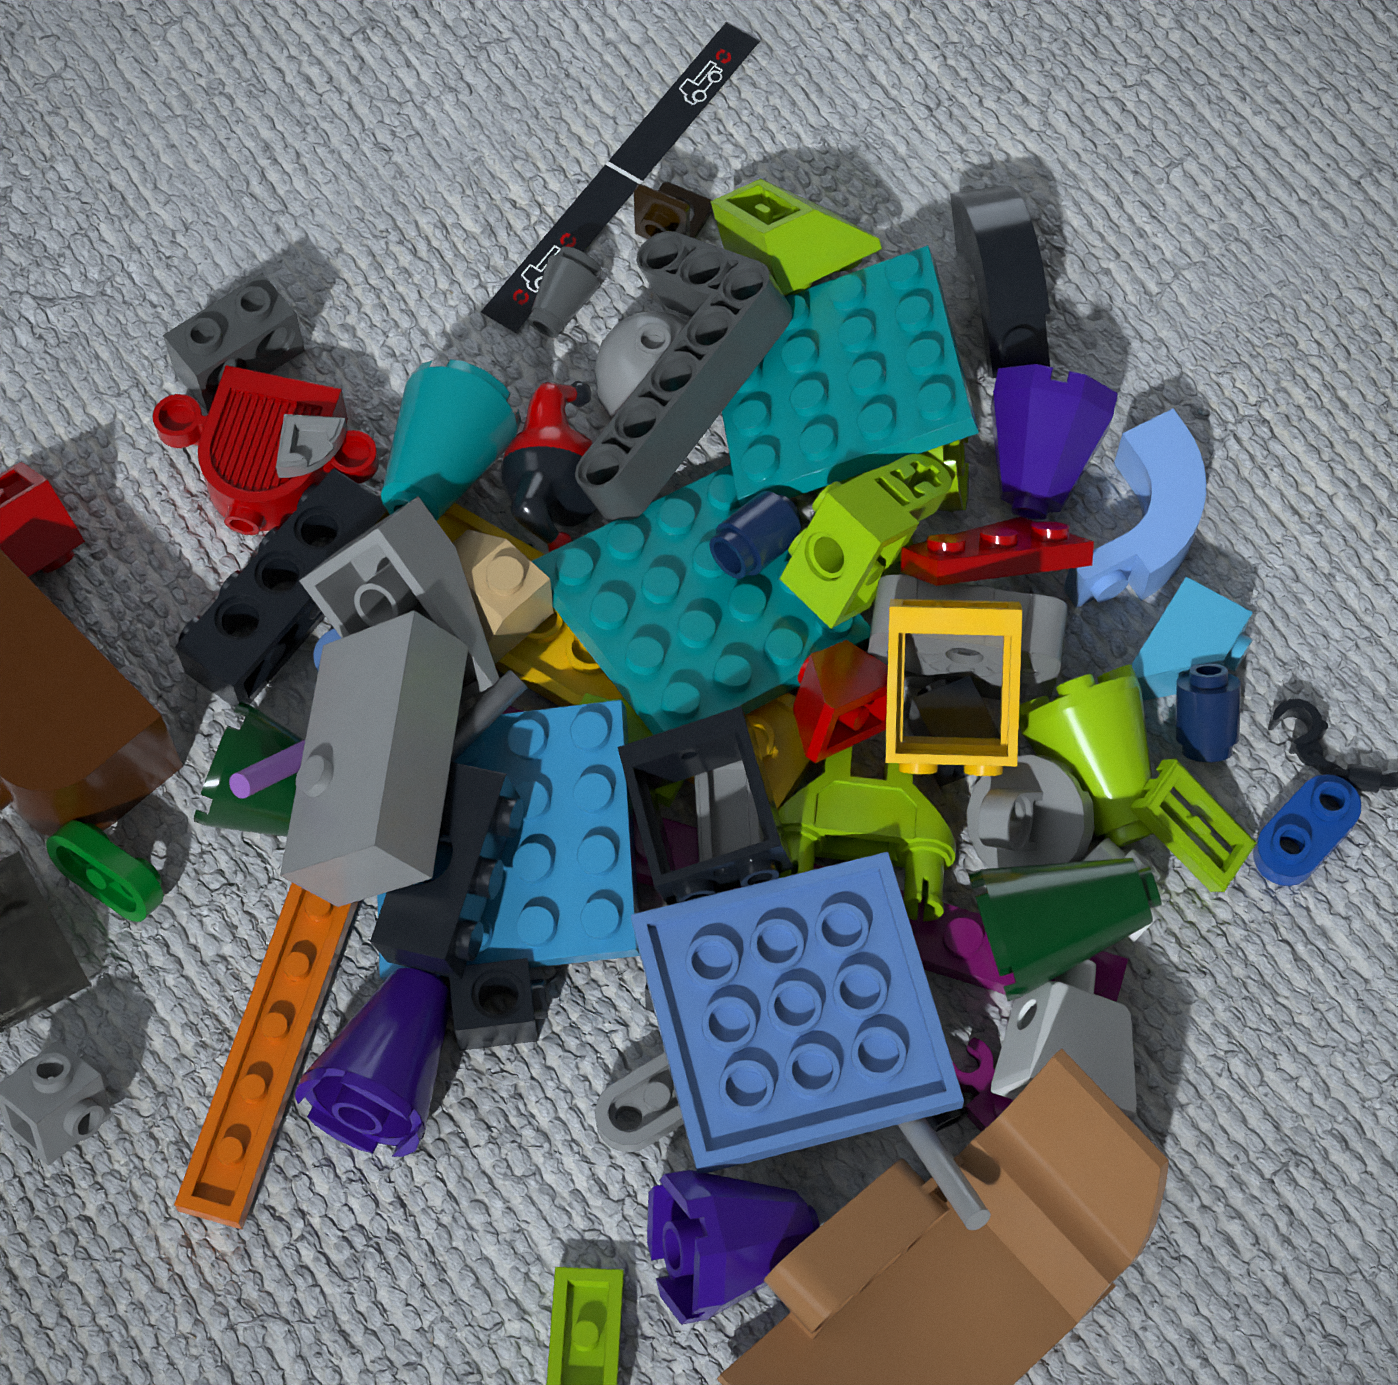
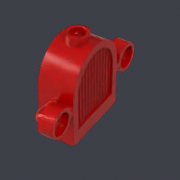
M226 365L208 415L203 416L197 401L184 394H174L163 398L153 411V422L157 434L164 444L173 448H185L191 445L198 446L199 465L213 505L225 518L224 523L227 527L244 535H256L259 531H270L276 526L281 527L296 511L298 501L304 491L315 482L320 483L333 468L354 482L361 484L371 479L379 466L374 440L362 431L349 430L335 456L319 469L297 477H278L276 463L284 414L345 418L347 425L348 416L342 389Z

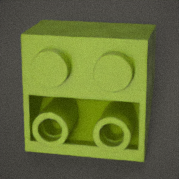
M761 178L710 201L723 248L765 264L785 296L795 295L810 288L812 282L830 273L853 269L862 262V258L882 249L879 238L828 209Z

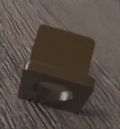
M671 182L662 183L658 191L638 184L634 190L635 234L649 239L657 233L672 231L696 239L713 211L710 202L712 200ZM690 208L693 210L694 216L691 221Z

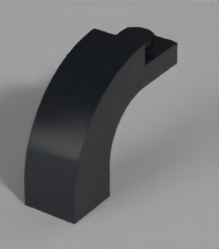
M1008 185L950 193L956 251L965 254L968 258L977 286L988 376L996 378L999 368L1033 364L1050 367L1045 314H1050L1045 273L1034 226L1021 195L1014 187Z

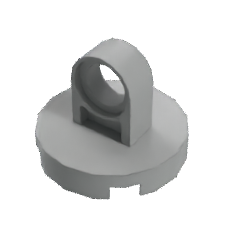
M1045 755L1018 756L1017 767L1003 766V774L982 776L973 788L967 807L968 835L978 858L989 868L1080 861L1088 851L1095 828L1094 809L1089 792L1082 791L1078 780L1071 774L1074 771L1065 763Z

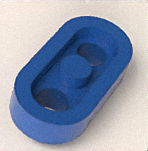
M1327 774L1315 776L1304 783L1265 825L1256 840L1257 844L1253 848V859L1261 875L1272 883L1282 886H1293L1307 880L1348 836L1361 814V799L1356 789L1345 779ZM1330 797L1334 799L1339 805V810L1331 811L1324 808L1319 798ZM1291 840L1295 842L1300 849V853L1289 854L1281 848L1279 841Z

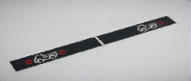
M725 23L480 313L516 334L532 312L531 309L549 257L558 255L562 247H572L582 252L589 247L634 193L637 185L646 179L760 41Z

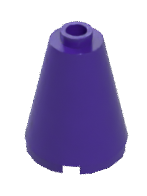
M407 967L395 969L303 1074L297 1086L295 1099L298 1104L304 1098L310 1103L312 1108L307 1118L315 1126L342 1143L372 1154L378 1143L396 1146L391 1157H404L416 1151L426 1130L452 1002L451 993L445 986V981L441 975Z

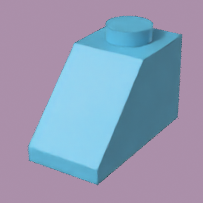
M1185 577L1132 663L1142 689L1143 701L1175 695L1177 679L1189 673V669L1194 665L1204 663L1219 664L1235 672L1253 641L1252 638L1244 635L1253 612L1198 582Z

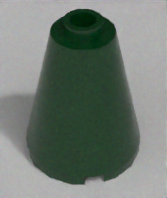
M240 701L234 712L245 717L240 730L228 725L225 729L200 794L213 799L209 813L196 809L194 822L208 827L287 837L296 793L297 773L243 799L234 795L230 788L229 780L234 773L304 739L254 706Z
M1133 858L986 868L968 873L972 889L985 885L987 893L977 895L975 898L999 976L1013 973L1016 982L1003 987L1007 1001L1025 996L1153 922L1151 908L1162 905L1151 868L1147 867L1138 870Z

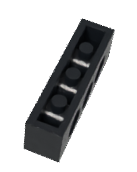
M335 468L320 483L315 482L311 484L300 497L296 511L281 527L276 526L264 536L259 545L257 555L242 571L237 570L233 572L223 583L218 599L202 616L197 615L193 617L181 631L175 649L185 674L234 708H236L240 701L250 705L326 617L299 580L340 548L388 517L390 514L384 507L382 500ZM322 537L334 538L330 544L316 547L311 545L312 542ZM283 581L296 582L292 588L286 591L271 590L276 584ZM251 625L257 627L247 636H231L236 629L242 626Z

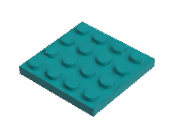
M924 246L805 289L798 294L785 296L793 311L788 327L722 411L735 489L741 506L745 505L762 491H770L789 499L830 485L833 482H839L888 465L906 455L920 454L978 434L979 430L937 266L929 246Z
M731 464L652 502L636 519H617L531 561L550 578L553 608L653 735L739 706L742 707L745 714L756 710L801 685L798 682L800 668L805 660L815 651H821L844 640H848L864 651L868 650L871 627L860 614L831 629L779 579L792 557L788 550L757 575H746L741 579L729 576L715 562L710 551V540L716 535L717 526L742 507L737 499Z

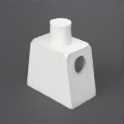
M1086 960L1056 977L1055 981H1049L1025 996L1015 999L992 1080V1093L1014 1100L1059 1050L1063 1049L1126 1116L1136 1113L1137 1102L1131 1013L1124 1004L1094 994L1096 964L1094 962Z

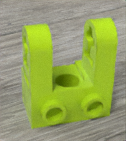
M909 454L886 466L866 472L844 484L838 481L831 483L815 499L812 509L816 513L809 526L791 543L788 552L792 557L779 579L831 629L870 608L876 597L880 578L886 575L900 574L902 547L913 545L911 536L919 525V521L934 514L950 490L952 479L949 472L942 464L931 457L922 454Z

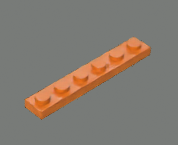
M291 883L174 1203L178 1212L243 1230L358 901L337 907L302 887Z

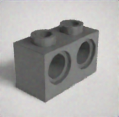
M263 273L163 335L175 374L207 413L210 411L226 365L270 374L305 351L296 312Z

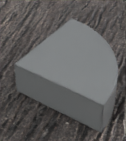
M284 414L276 463L278 477L302 476L319 469L330 461L338 452L346 437L347 425L345 418Z

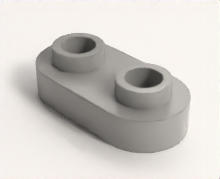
M665 1052L611 1084L599 1096L595 1107L596 1127L602 1140L611 1148L621 1152L640 1151L684 1124ZM624 1111H635L642 1118L640 1124L633 1129L622 1128L616 1120Z

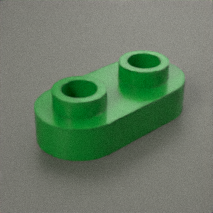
M70 820L47 839V852L57 869L73 883L122 917L133 922H141L163 902L162 879L156 868L145 859L134 858L110 842L107 835L96 825Z

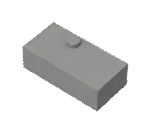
M415 610L323 645L301 766L296 776V793L280 876L337 907L429 880L433 876L469 646Z

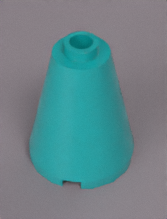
M450 359L446 367H430L432 361L422 363L410 375L405 385L381 492L382 503L390 515L418 496L437 521L505 452L510 442L518 433L521 416L519 409L514 415L507 402L511 393L505 385L486 370L461 360Z

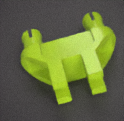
M852 746L823 759L822 775L797 792L778 811L794 865V869L779 873L778 878L814 870L815 857L851 861L888 852L892 866L905 868L903 902L908 918L917 920L918 903H921L922 897L924 898L923 921H932L941 917L944 912V871L955 861L956 844L951 830L941 814L913 784V774L900 772L899 763H885L883 780L850 776Z

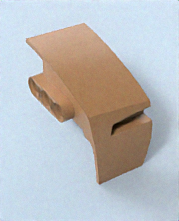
M1061 1049L1047 1062L1013 1102L953 1158L991 1214L989 1221L983 1227L977 1230H968L933 1177L925 1182L904 1158L899 1159L792 1250L765 1277L764 1282L787 1306L790 1313L723 1371L717 1380L722 1385H1014L1116 1287L1113 1282L1141 1255L1157 1223L1167 1182L1169 1160L1078 1064Z

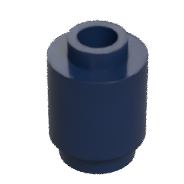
M770 491L758 493L717 526L716 535L710 540L709 544L715 562L726 574L736 579L760 573L786 552L793 540L802 532L800 525L801 517L797 507L790 499L783 495H777Z
M1212 663L1194 665L1189 669V673L1180 676L1176 681V740L1182 745L1183 756L1190 760L1198 762L1226 760L1233 755V746L1240 740L1241 681L1238 677L1229 674L1225 666Z

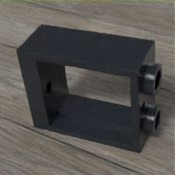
M741 706L617 747L653 884L667 906L721 893L739 886L746 887L774 880L779 877V873L794 869L755 731ZM742 760L765 841L676 870L655 789Z

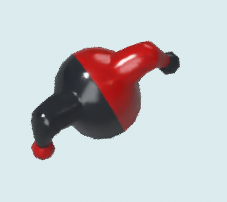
M575 381L570 386L545 382L534 391L529 402L524 428L508 445L501 464L502 482L512 500V516L525 529L548 545L549 552L573 541L566 532H559L554 523L575 527L585 521L597 509L579 486L575 477L576 466L593 444V441L578 431L571 429L565 413L566 404L570 403L576 407H583L590 402L592 396L590 386L582 381Z

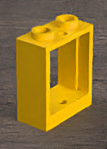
M890 599L885 763H899V771L908 774H933L938 771V764L964 765V773L974 776H998L1003 774V766L1017 767L1022 606L1020 602ZM906 633L1003 636L1000 739L903 736Z

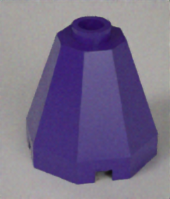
M1038 364L999 368L990 406L1001 500L1012 505L1011 512L1015 515L1032 520H1044L1047 518L1048 513L1061 512L1109 430L1118 396L1117 392L1086 374L1069 371L1067 382L1051 379L1053 368Z
M686 1170L664 1174L659 1179L662 1185L653 1186L648 1192L647 1245L651 1261L664 1259L668 1276L656 1278L661 1299L681 1325L708 1320L766 1287L765 1277L792 1250L820 1227L815 1209L811 1205H807L795 1190Z

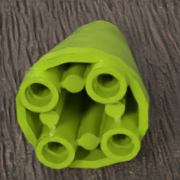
M1132 664L1113 669L1098 676L1099 684L1097 685L1092 674L1083 675L1060 684L1056 687L1059 696L1055 697L1052 702H1050L1048 696H1042L1019 705V728L1023 736L1037 755H1045L1061 761L1074 771L1071 774L1078 780L1082 791L1089 792L1093 801L1095 825L1093 834L1096 838L1103 837L1104 840L1109 838L1119 848L1154 834L1129 809L1135 799L1145 797L1147 793L1143 790V787L1149 779H1152L1142 689Z

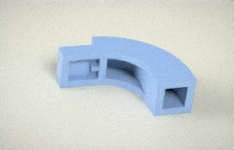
M1174 408L1122 433L1114 464L1137 496L1143 519L1126 534L1094 549L1092 566L1068 570L1063 590L1076 608L1094 599L1099 603L1108 601L1121 593L1128 583L1140 601L1146 599L1163 587L1175 575L1190 550L1204 509L1206 474L1196 441Z

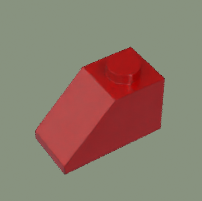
M844 640L821 651L813 652L805 660L798 674V682L801 685L792 708L805 757L814 763L886 730L888 665L848 640Z

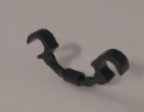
M1288 699L1281 702L1274 710L1268 730L1274 729L1283 719L1289 717L1300 719L1305 723L1308 733L1296 738L1289 749V753L1297 754L1303 764L1313 766L1321 775L1327 774L1341 777L1359 791L1378 793L1379 788L1383 790L1398 789V772L1383 775L1381 768L1348 764L1347 768L1343 769L1339 765L1327 761L1323 757V749L1318 740L1323 738L1328 728V723L1322 720L1318 709L1310 702L1302 699Z

